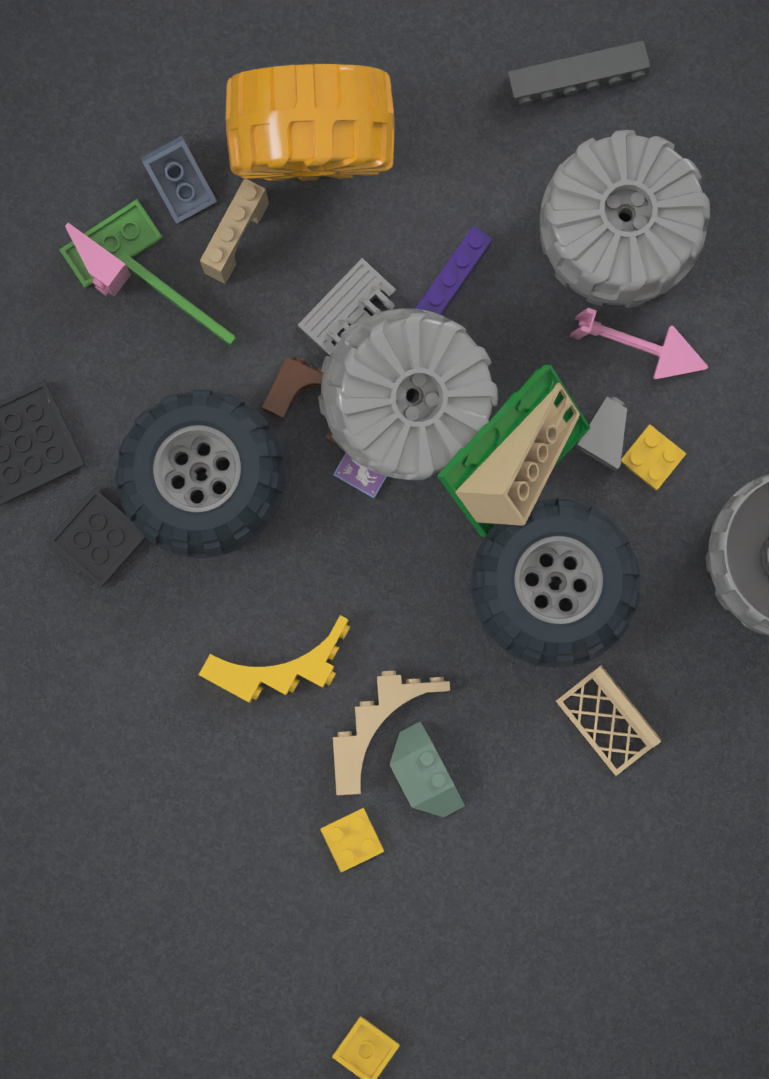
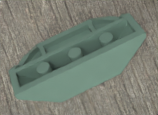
M421 721L399 732L390 767L411 807L441 817H446L465 807Z

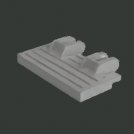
M361 258L298 324V327L323 351L330 355L335 347L332 343L335 342L337 344L340 341L339 335L349 325L361 323L371 317L364 310L365 308L373 315L381 312L380 309L371 303L375 298L380 300L387 309L392 310L395 305L382 291L390 297L396 289Z

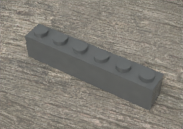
M639 41L508 71L507 83L513 105L526 106L533 103L534 100L542 99V101H548L560 94L570 96L576 94L578 90L586 88L588 91L600 88V85L608 83L613 86L630 78L632 80H640L648 74L650 63L644 41Z

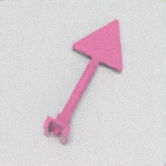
M587 308L576 315L575 320L580 321L578 324L580 327L571 332V338L579 340L588 334L600 335L654 354L659 357L653 376L655 380L706 370L708 368L706 363L674 326L668 328L664 344L659 346L601 325L600 322L594 320L596 310Z

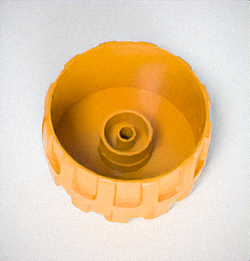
M305 64L244 71L233 75L228 80L226 135L230 168L236 176L269 181H284L297 177L303 181L318 180L320 176L337 179L353 178V175L371 176L391 169L393 165L395 122L391 81L387 72L378 68L359 65Z

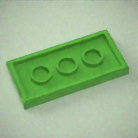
M138 199L84 233L117 258L121 253H125L133 259L163 239ZM73 241L59 249L84 288L87 289L92 286L93 278L89 274Z

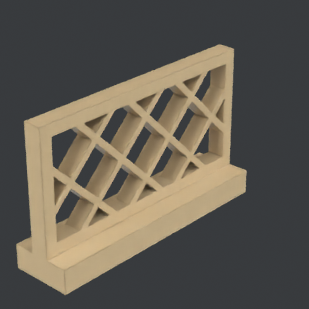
M602 665L598 666L593 672L556 700L615 776L661 742V738ZM591 679L599 686L598 696L584 694V685ZM579 688H581V694H580V693H574V692H576ZM601 690L605 693L607 697L600 696ZM569 696L580 697L579 710L569 709L563 701ZM583 697L597 699L596 712L582 711ZM600 699L610 700L613 703V714L599 713ZM616 708L621 713V715H615ZM573 713H578V714H579V715H578V720H577V718L573 715ZM581 714L595 715L594 729L584 728L581 725ZM598 716L612 717L611 731L597 729ZM615 718L625 719L629 723L628 733L614 731ZM631 727L637 734L631 733ZM588 732H594L593 738L589 735ZM596 733L611 734L609 748L598 746L595 742ZM613 735L627 736L626 750L612 748ZM630 737L641 738L646 746L640 751L629 750ZM602 750L609 751L608 757ZM611 751L626 753L625 763L616 768L610 761ZM628 753L635 754L630 759H628Z

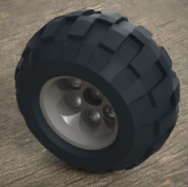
M200 389L193 390V392L169 395L161 399V402L154 405L148 411L145 410L139 415L120 446L116 484L125 513L142 535L168 552L190 558H208L226 555L241 549L242 546L257 538L265 530L281 503L285 480V463L275 433L259 412L255 411L243 400L230 394L226 395L212 392V390ZM203 445L211 447V451L207 456H200L198 454L199 448ZM181 454L188 455V462L182 466L176 463L177 457ZM220 460H228L230 465L227 470L220 471L217 469V464ZM199 470H206V480L198 481L197 472ZM176 478L185 479L183 488H173V482ZM224 483L226 484V491L220 495L215 494V485ZM196 492L204 494V499L199 504L192 502V496Z
M571 499L537 500L524 526L494 524L489 530L487 536L482 540L473 562L471 594L474 608L482 623L481 625L490 638L503 648L505 652L519 660L536 666L548 668L569 667L588 662L602 655L625 634L639 604L641 594L640 567L628 537L620 527L618 528L606 517V514L593 506L589 507ZM540 556H550L552 565L550 567H543L539 561ZM564 559H574L576 568L574 570H567L563 564ZM534 574L538 579L537 585L533 587L528 586L525 582V576ZM551 578L560 580L559 590H552L548 584L551 582ZM575 580H581L585 583L586 588L584 592L579 593L574 590L573 583ZM537 596L546 598V608L539 609L535 606L534 601ZM561 599L570 601V611L563 612L560 610L558 604Z

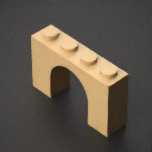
M244 178L200 259L206 275L226 284L236 266L234 256L244 231L251 221L259 223L269 205L265 188Z

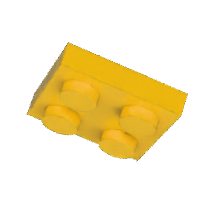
M649 424L623 456L621 463L657 491L686 453Z
M364 808L321 828V832L340 872L384 852Z
M360 1016L334 1052L332 1058L361 1079H377L400 1044Z

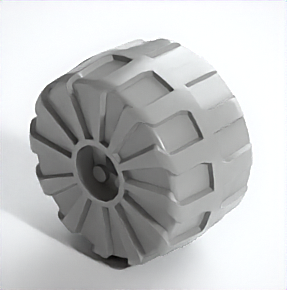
M618 130L611 137L598 141L593 137L578 146L574 154L558 166L545 190L541 204L540 241L543 254L548 256L555 270V277L565 288L570 287L576 293L585 297L587 302L598 306L603 304L625 305L626 308L641 306L646 301L659 295L666 294L691 270L701 253L710 219V202L708 197L702 192L700 186L702 176L698 168L691 160L682 158L675 152V145L659 136L651 138L637 136L634 130ZM626 213L630 216L631 220L623 222L619 219L618 215Z
M400 308L377 312L361 323L352 324L341 334V339L332 350L330 356H326L321 368L323 373L321 395L318 397L320 412L328 422L332 438L353 460L363 467L387 477L405 480H424L432 474L441 472L461 448H465L482 426L489 423L492 407L497 406L498 388L491 380L488 366L492 362L484 348L475 344L463 326L434 312L413 308ZM412 388L415 396L412 400L408 401L406 399V392Z
M769 474L751 481L738 490L717 515L710 530L709 548L706 554L707 572L711 573L712 581L716 588V598L723 608L732 612L746 628L769 636Z

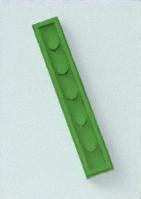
M121 253L118 257L119 260L126 264L128 270L230 347L236 342V337L127 254Z

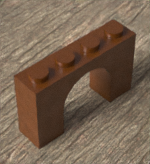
M287 357L262 406L263 411L285 421L296 397L302 391L312 387L321 388L323 376L321 368L315 367L311 369L305 366L306 362L297 357L290 359ZM329 430L326 441L338 446L331 436V430Z

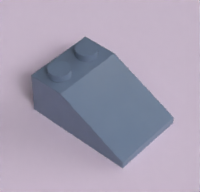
M182 136L141 157L147 172L176 224L217 202Z

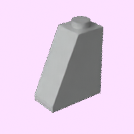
M606 397L589 424V431L580 439L575 448L616 472L621 465L627 408L623 407L624 403L615 397L611 399Z

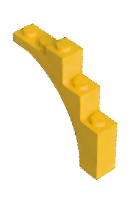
M340 615L331 633L320 645L309 653L290 662L267 667H248L226 662L210 654L199 675L251 703L252 699L257 700L263 690L260 687L262 682L285 695L289 691L291 693L295 691L299 680L296 679L298 675L324 688L325 684L330 686L336 673L333 672L334 666L327 663L328 659L333 660L338 652L339 647L336 644L339 638L344 639L350 629V626L347 625L349 620Z

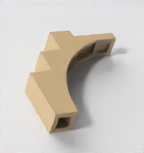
M383 671L382 676H377L379 705L374 706V701L360 702V707H355L357 736H352V731L338 732V737H333L336 795L361 794V770L365 752L376 730L394 710L424 693L450 691V682H444V677L430 678V683H421L420 679H407L406 684H402L401 675H396V671Z

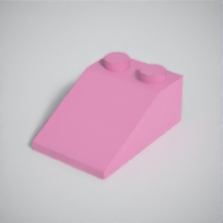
M67 223L65 227L89 274L93 278L92 283L95 285V288L106 296L110 293L115 297L131 276L126 264Z

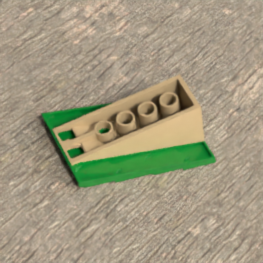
M543 365L541 369L534 372L517 393L514 392L491 421L482 426L465 448H461L437 477L452 498L455 499V502L463 513L466 514V517L481 537L487 536L494 524L524 526L554 466L589 431L590 426L552 366Z

